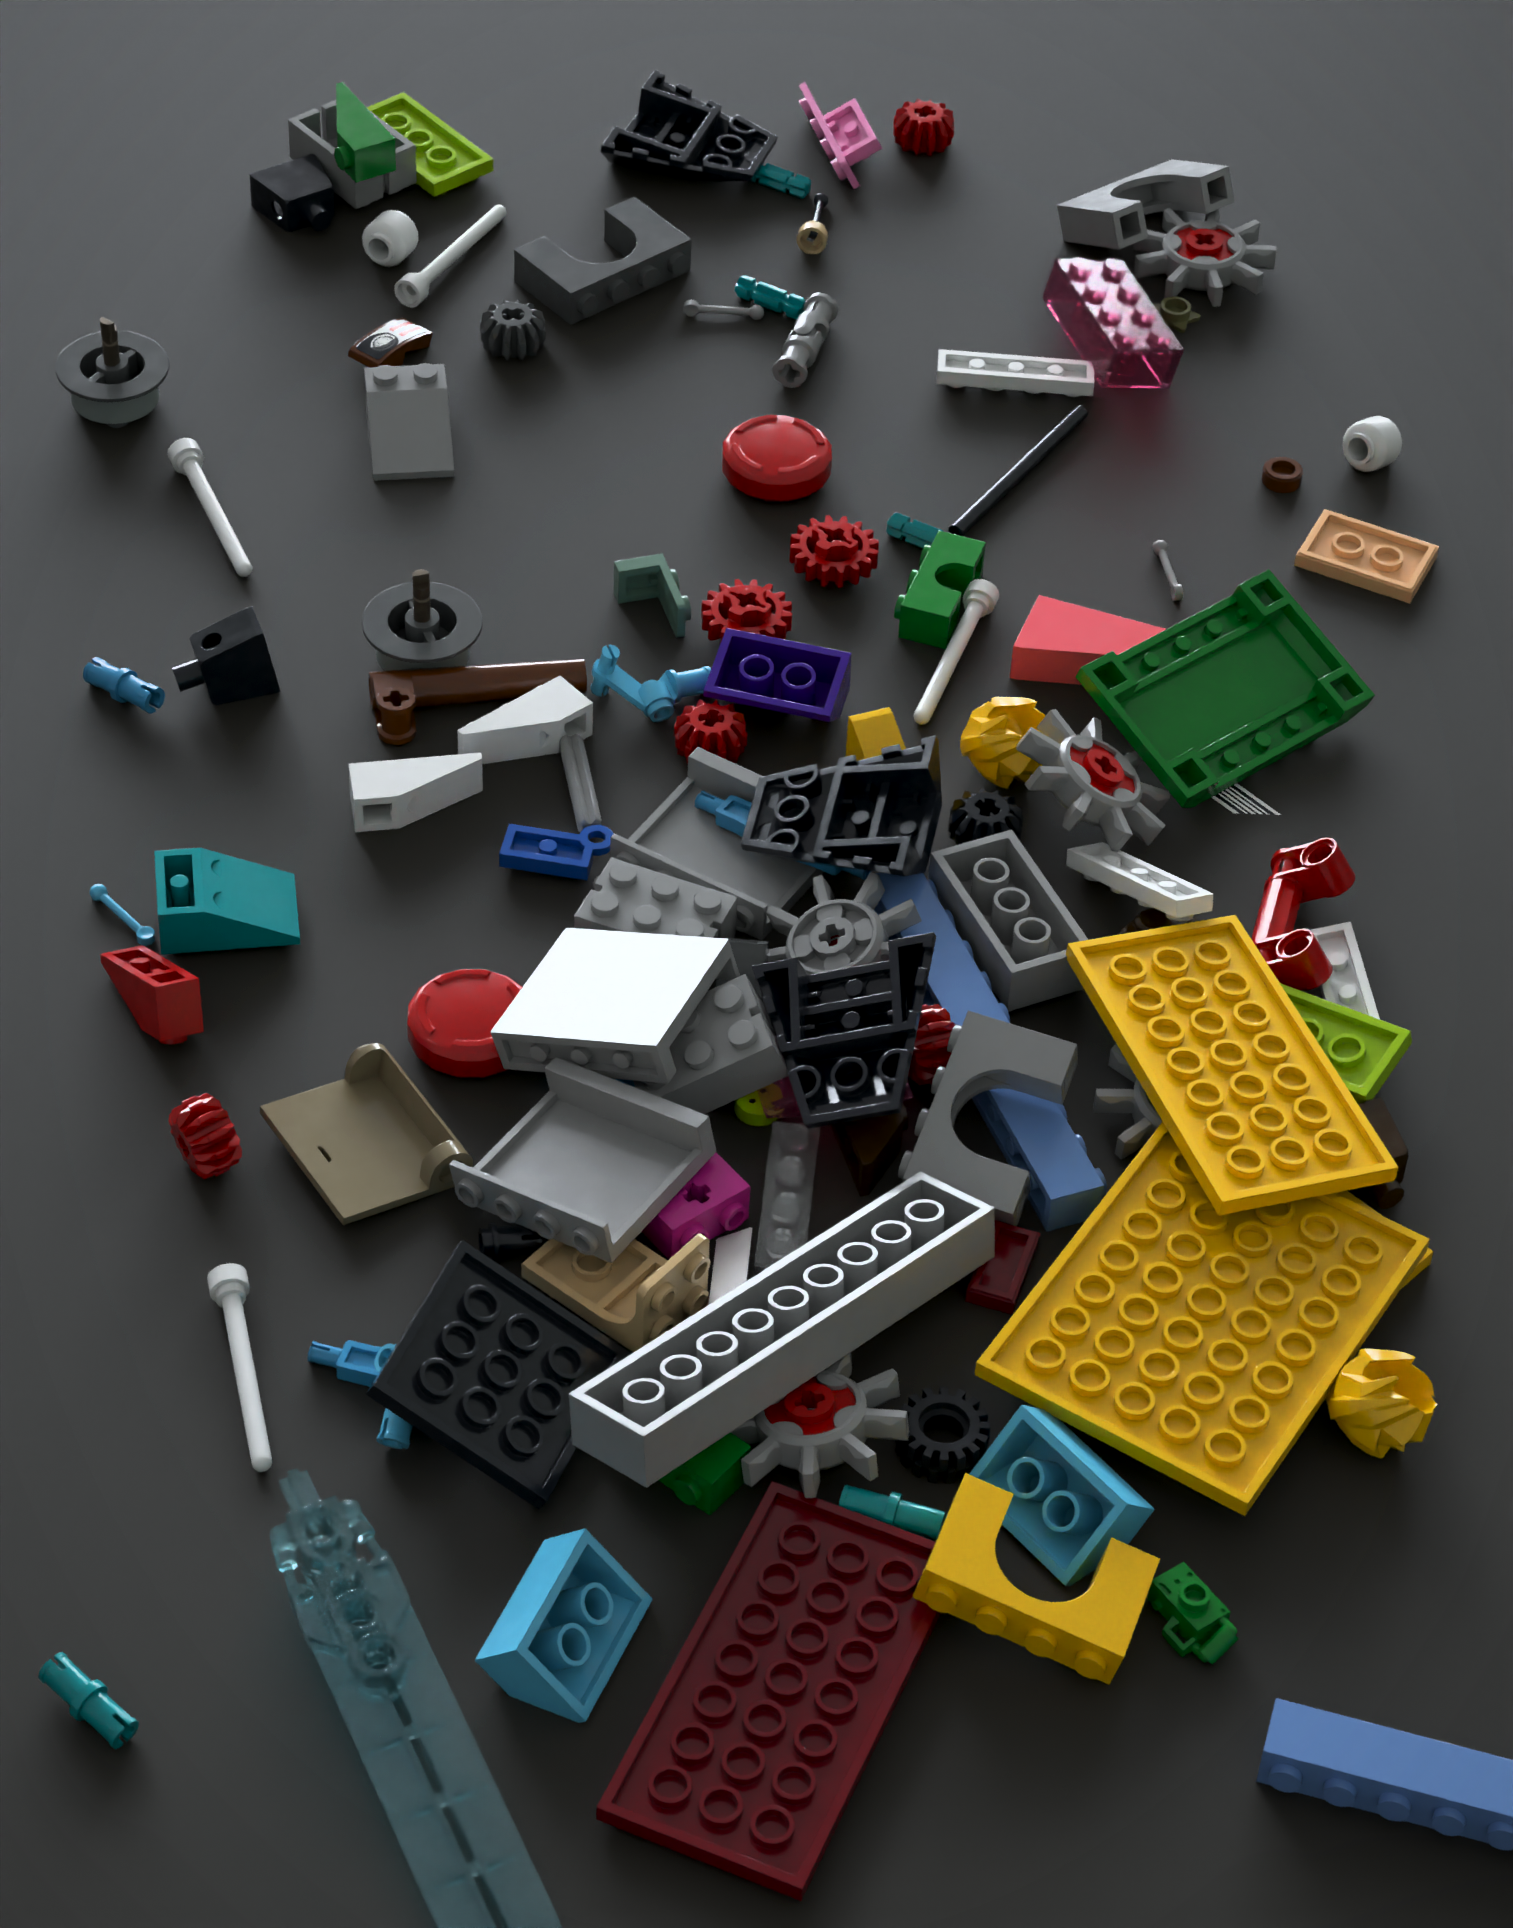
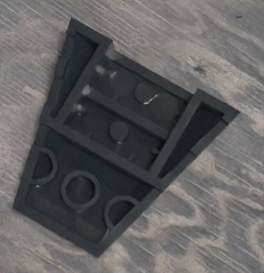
M654 70L641 89L638 112L626 130L615 126L601 145L600 152L610 163L644 172L709 181H752L776 144L778 136L739 115L731 118L721 112V105L712 100H709L706 104L691 96L692 89L681 83L674 87L664 81V74Z
M937 736L922 738L921 746L904 750L901 749L900 744L881 748L882 755L857 760L856 755L838 758L837 766L819 770L817 764L759 777L740 843L742 849L788 860L868 870L899 876L926 872L942 808L939 741Z
M934 932L888 940L889 960L811 975L806 974L797 957L752 966L763 995L762 999L767 1014L771 1019L776 1034L775 1038L788 1070L787 1074L804 1125L807 1129L901 1113L937 937Z

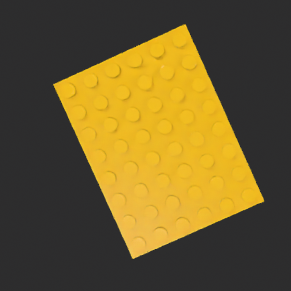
M1162 1121L978 1359L974 1375L1037 1408L1044 1409L1063 1422L1245 1516L1326 1399L1337 1375L1355 1357L1425 1255L1430 1239L1337 1193L1218 1216Z

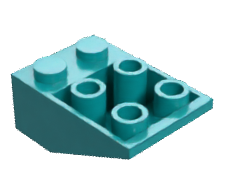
M204 848L154 851L161 954L300 944L295 875L293 873Z

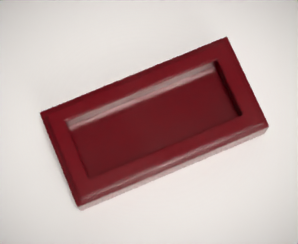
M995 1220V1257L974 1270L966 1290L965 1301L1013 1314L1037 1251L1041 1233Z

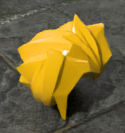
M993 697L990 702L988 701L973 710L961 735L960 749L962 756H968L980 774L999 787L1008 789L1013 779L1026 782L1038 766H1042L1016 750L1018 742L1030 727L1038 731L1036 727L1046 716L1035 708L1037 704L1035 700L1023 697Z
M1362 1348L1359 1350L1358 1356L1350 1360L1342 1368L1326 1397L1330 1419L1336 1420L1339 1428L1347 1438L1371 1456L1382 1459L1390 1448L1404 1452L1406 1443L1422 1442L1433 1416V1411L1438 1405L1433 1399L1435 1394L1429 1377L1412 1365L1416 1358L1413 1355L1393 1350Z

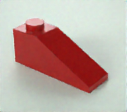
M144 945L100 954L101 964L141 1030L163 1044L182 1043L188 1039V1035L204 1032L198 977Z

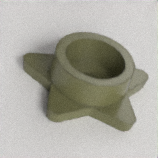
M1167 297L1162 300L1161 304L1154 303L1152 305L1153 311L1158 315L1154 319V326H1170L1180 333L1186 331L1188 323L1199 321L1201 316L1199 313L1191 311L1190 302L1181 297Z

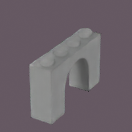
M1171 159L1058 204L1057 208L1064 241L1122 249L1148 238L1145 214L1161 212L1167 208L1207 214L1230 205L1235 201L1229 166Z
M968 1010L962 1026L956 1024L952 1029L947 1046V1052L951 1053L946 1068L939 1066L934 1075L931 1086V1093L935 1094L930 1109L923 1108L918 1116L914 1134L919 1137L913 1152L905 1151L899 1166L898 1178H901L904 1182L918 1172H922L994 1207L995 1220L1017 1226L1031 1190L1029 1171L972 1152L958 1139L953 1129L954 1123L961 1108L971 1098L992 1089H1012L1063 1105L1078 1065L1077 1044Z

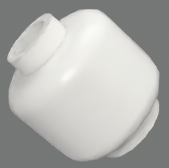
M396 210L382 212L364 229L362 235V244L366 254L372 261L386 267L399 265L415 250L419 240L418 230L414 222L407 215Z
M1382 416L1369 417L1358 421L1350 426L1343 436L1342 447L1344 456L1351 466L1363 472L1376 471L1394 462L1401 452V433L1396 424Z

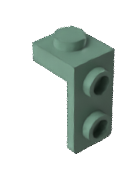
M663 553L614 561V596L617 603L621 604L658 597L676 638L685 637L686 621L691 620L690 602L687 595L681 596L677 572L675 569H669Z

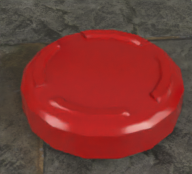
M764 415L752 418L733 428L723 441L722 472L732 486L756 499L771 502H789L801 499L822 488L831 475V443L822 431L802 419L786 415Z
M459 969L434 977L417 990L408 1005V1041L416 1056L432 1069L456 1077H486L508 1070L503 1068L490 1032L523 987L508 976L486 969Z

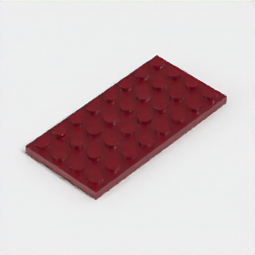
M772 1481L596 1807V1820L801 1901L941 1612L930 1608L926 1603L913 1598L935 1541L819 1498H805L803 1492Z

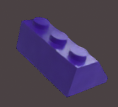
M726 628L703 690V696L832 722L840 719L850 689L851 653Z

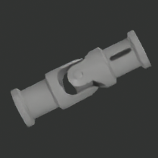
M813 293L804 304L805 312L798 316L794 324V330H791L782 348L783 356L773 366L772 373L774 378L785 387L796 388L805 382L808 373L807 368L812 366L816 360L821 346L829 333V324L838 315L837 302L825 293Z

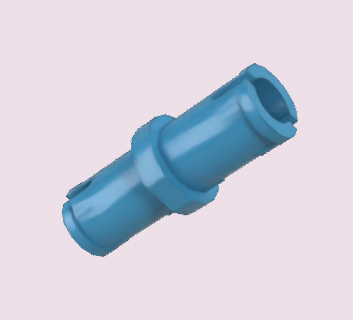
M99 657L92 659L94 664L88 662L84 667L83 679L85 682L110 692L111 698L120 703L128 701L150 714L156 712L154 707L159 709L164 703V690L139 679L137 673L131 669H119Z

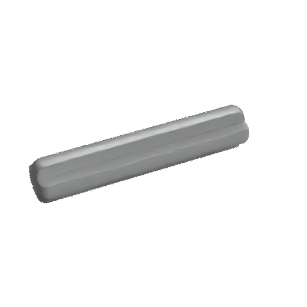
M574 734L571 737L564 735L560 740V753L577 828L581 832L587 826L601 825L602 819L583 738L578 734Z

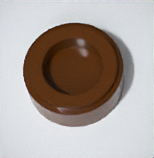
M1274 457L1264 463L1261 480L1266 488L1274 492L1290 493L1300 487L1303 468L1297 461L1291 458Z

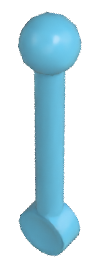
M93 885L90 889L91 898L98 902L102 901L136 933L139 944L147 946L155 941L153 928L149 926L142 927L107 895L108 890L104 885Z

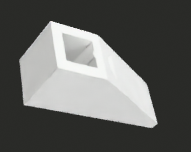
M558 676L458 729V754L481 752L482 764L560 753V740L564 735L571 737L574 734H578L583 740L592 735L593 702L564 678Z
M481 752L350 763V800L355 832L400 829L483 791Z

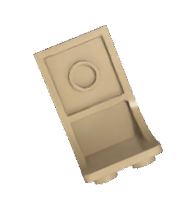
M697 1234L675 1255L666 1260L634 1239L610 1263L593 1255H584L576 1248L555 1239H549L521 1264L522 1277L632 1352H635L683 1322L689 1315L692 1316L704 1308L709 1297L707 1286L708 1269L710 1267V1240L702 1234Z

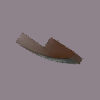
M405 318L395 319L375 328L357 341L349 349L348 357L368 367H378L381 365L402 366L405 352L430 347L433 332Z

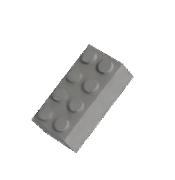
M1013 830L931 852L928 880L931 879L934 882L941 905L944 910L948 909L951 911L959 936L962 941L967 940L969 942L977 967L980 972L985 971L987 973L992 990L1000 1002L1005 1004L1008 1012L1084 989L1066 960V950L1068 943L1088 940V938Z

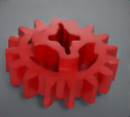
M830 515L825 516V522H819L811 518L809 527L798 525L797 534H791L789 562L795 564V573L806 572L805 580L808 582L817 578L821 580L820 583L823 587L829 581L835 582L838 588H842L846 580L857 585L859 584V575L869 578L871 577V569H877L879 540L873 539L874 531L872 529L862 531V522L858 521L850 524L845 516L839 522L833 521Z
M735 579L733 587L721 583L719 584V592L711 590L707 592V600L702 601L701 628L708 631V639L710 641L717 639L722 641L726 628L786 640L787 631L792 629V603L785 601V593L783 591L773 593V584L769 583L761 587L758 586L756 579H752L749 585H743L740 579Z

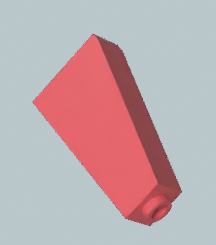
M1038 595L1013 645L1010 678L1025 681L1081 685L1076 678L1080 667L1111 651L1118 655L1166 629Z

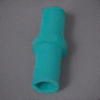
M850 1485L844 1486L838 1505L936 1541L947 1515L944 1511L903 1500V1494L892 1491L890 1496Z
M59 1652L54 1655L58 1665L49 1659L42 1666L38 1674L39 1680L47 1684L70 1706L69 1713L76 1720H85L109 1742L112 1748L118 1749L123 1746V1742L119 1739L120 1736L128 1742L135 1735L139 1722L107 1695L108 1687L98 1679L92 1681L65 1653Z

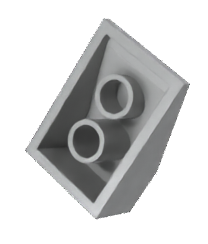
M444 364L381 365L364 368L365 406L373 481L454 477L449 402Z

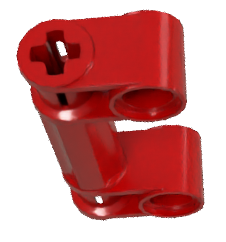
M1321 838L1311 843L1291 848H1282L1273 854L1270 864L1273 873L1265 882L1264 893L1251 938L1279 983L1298 990H1311L1319 987L1330 978L1333 972L1332 964L1311 930L1305 928L1294 930L1300 903L1339 896L1346 892L1355 881L1354 871L1338 844L1332 838Z

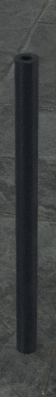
M1081 405L1075 406L949 527V533L964 536L1087 418L1088 412L1086 408Z

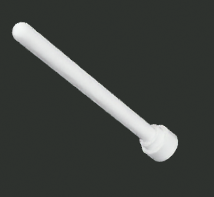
M502 205L494 206L420 273H407L394 286L397 299L403 305L410 308L418 306L427 298L429 285L505 218L507 214L506 208Z
M191 438L176 440L170 445L167 452L174 470L188 477L236 573L241 577H248L252 573V565L201 469L204 456L200 447Z
M975 579L969 583L962 599L965 612L914 712L913 717L917 724L925 725L930 721L980 617H984L994 610L999 599V591L993 583L984 579Z
M227 1263L213 1268L207 1276L211 1299L217 1302V1305L223 1308L252 1467L258 1472H265L272 1466V1457L243 1309V1303L246 1301V1296L250 1291L247 1271L243 1266Z

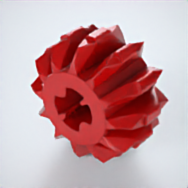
M918 98L915 103L904 102L903 107L897 109L894 116L893 135L895 136V143L902 145L903 151L912 150L915 151L916 155L926 153L931 156L933 151L944 152L945 147L951 145L954 138L953 111L946 109L944 103H933L932 99L921 101Z
M699 699L696 707L684 706L683 713L677 716L674 724L677 754L685 756L687 764L688 756L697 747L737 763L740 753L744 752L747 745L748 733L746 732L744 714L735 712L734 704L722 706L717 699L709 704Z
M939 1004L922 1005L908 1077L919 1086L925 1084L932 1085L938 1067L946 1068L951 1055L950 1052H947V1046L952 1029L956 1024L951 1022L950 1013Z
M208 1093L197 1097L194 1095L181 1101L179 1106L171 1110L168 1121L171 1126V1134L175 1138L176 1147L180 1150L183 1160L188 1163L192 1172L203 1179H207L213 1175L218 1176L230 1170V1167L239 1163V1159L242 1158V1149L239 1145L240 1138L234 1129L235 1125L229 1119L227 1111L222 1108L218 1099Z

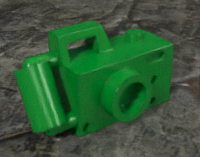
M1185 1562L1178 1564L1152 1580L1148 1600L1151 1602L1153 1609L1159 1611L1168 1621L1163 1628L1162 1636L1181 1657L1193 1651L1202 1662L1209 1661L1213 1665L1239 1640L1236 1636L1237 1628L1229 1621L1231 1611ZM1176 1632L1186 1640L1185 1643L1175 1635Z

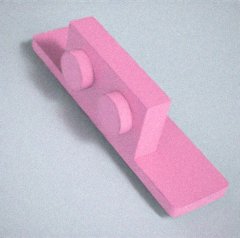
M805 82L800 84L799 87L804 98L799 100V103L829 160H832L830 162L840 181L848 178L853 189H856L860 185L850 166L867 159L873 153L882 149L856 98L823 116Z

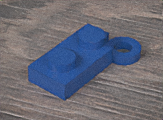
M509 824L499 853V867L588 880L593 856H601L610 852L611 836L614 833L611 829L602 825L587 826L581 830L580 834ZM594 837L602 838L604 841L601 843H593L589 840Z

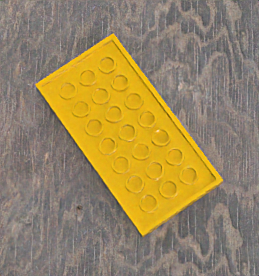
M1236 915L1068 943L1066 960L1218 1216L1395 1181L1399 1167Z

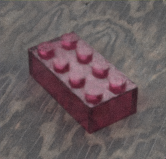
M1081 257L1055 259L1042 298L1082 359L1088 361L1094 369V377L1101 388H1170L1184 349L1124 261L1115 258L1087 260Z

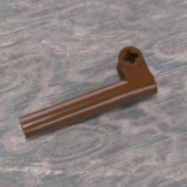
M584 659L369 672L371 710H374L377 735L380 740L391 745L406 744L416 736L414 707L517 699L537 686L543 685L558 676L564 678L579 692L586 693L587 673Z

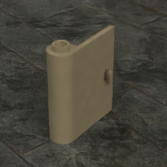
M380 1043L366 1044L355 1049L347 1062L344 1079L260 1106L259 1113L342 1225L454 1187L449 1163L452 1160L470 1167L473 1166L472 1157L387 1048Z

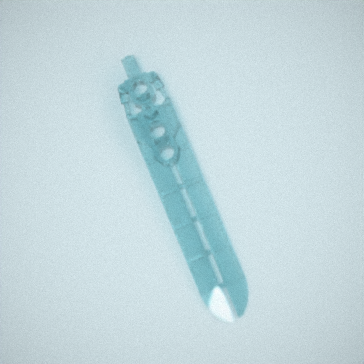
M297 1468L288 1471V1477L279 1480L278 1484L291 1512L286 1513V1522L273 1527L269 1534L276 1567L279 1572L284 1573L288 1598L294 1615L310 1650H313L437 1928H496L473 1877L477 1875L481 1876L504 1928H562L558 1915L410 1604L409 1594L392 1558L386 1550L381 1549L373 1538L376 1532L361 1512L360 1504L355 1500H346L339 1503L336 1495L320 1500L307 1470L300 1473ZM317 1538H329L325 1541H314ZM355 1540L360 1545L365 1544L374 1556L368 1564L365 1557L357 1560ZM298 1564L307 1584H297L294 1569ZM358 1621L369 1622L362 1626L351 1625ZM376 1664L389 1665L388 1667L383 1669L371 1668ZM397 1698L410 1722L407 1726H403L392 1702ZM417 1738L441 1792L434 1794L410 1740ZM442 1807H449L473 1861L466 1863L441 1809Z

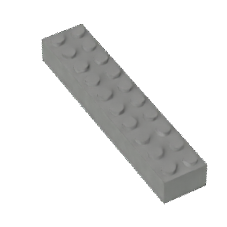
M918 1172L569 1393L572 1445L647 1488L995 1257V1208L935 1178Z

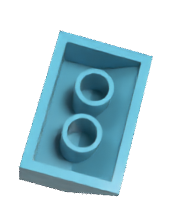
M1022 1404L970 1472V1475L1014 1494L1002 1525L1065 1586H1072L1096 1569L1111 1537L1129 1544L1155 1510L1062 1421L1044 1409Z
M586 1528L545 1539L474 1661L509 1696L577 1723L586 1722L653 1598Z

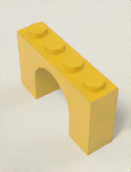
M965 1473L915 1589L913 1598L926 1603L935 1611L949 1613L974 1624L987 1634L998 1635L1021 1645L1034 1655L1048 1657L1075 1669L1086 1678L1097 1679L1110 1685L1125 1657L1160 1558L1111 1537L1097 1564L1089 1588L1083 1595L1065 1602H1048L1033 1598L1017 1589L1005 1577L999 1567L995 1553L996 1538L1014 1494Z

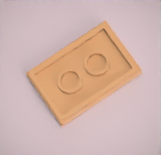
M1324 509L1297 552L1294 566L1410 604L1435 562L1439 546Z

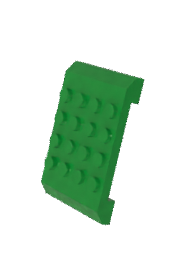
M1270 569L1239 584L1233 595L1118 655L1111 651L1080 667L1076 675L1077 680L1182 808H1193L1345 724L1369 705L1375 696Z

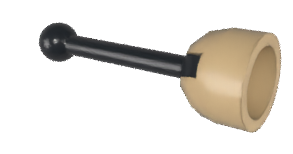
M824 193L815 195L814 204L816 208L813 220L805 222L798 231V247L807 254H818L825 249L828 233L825 225L820 223L823 207L828 204V197Z

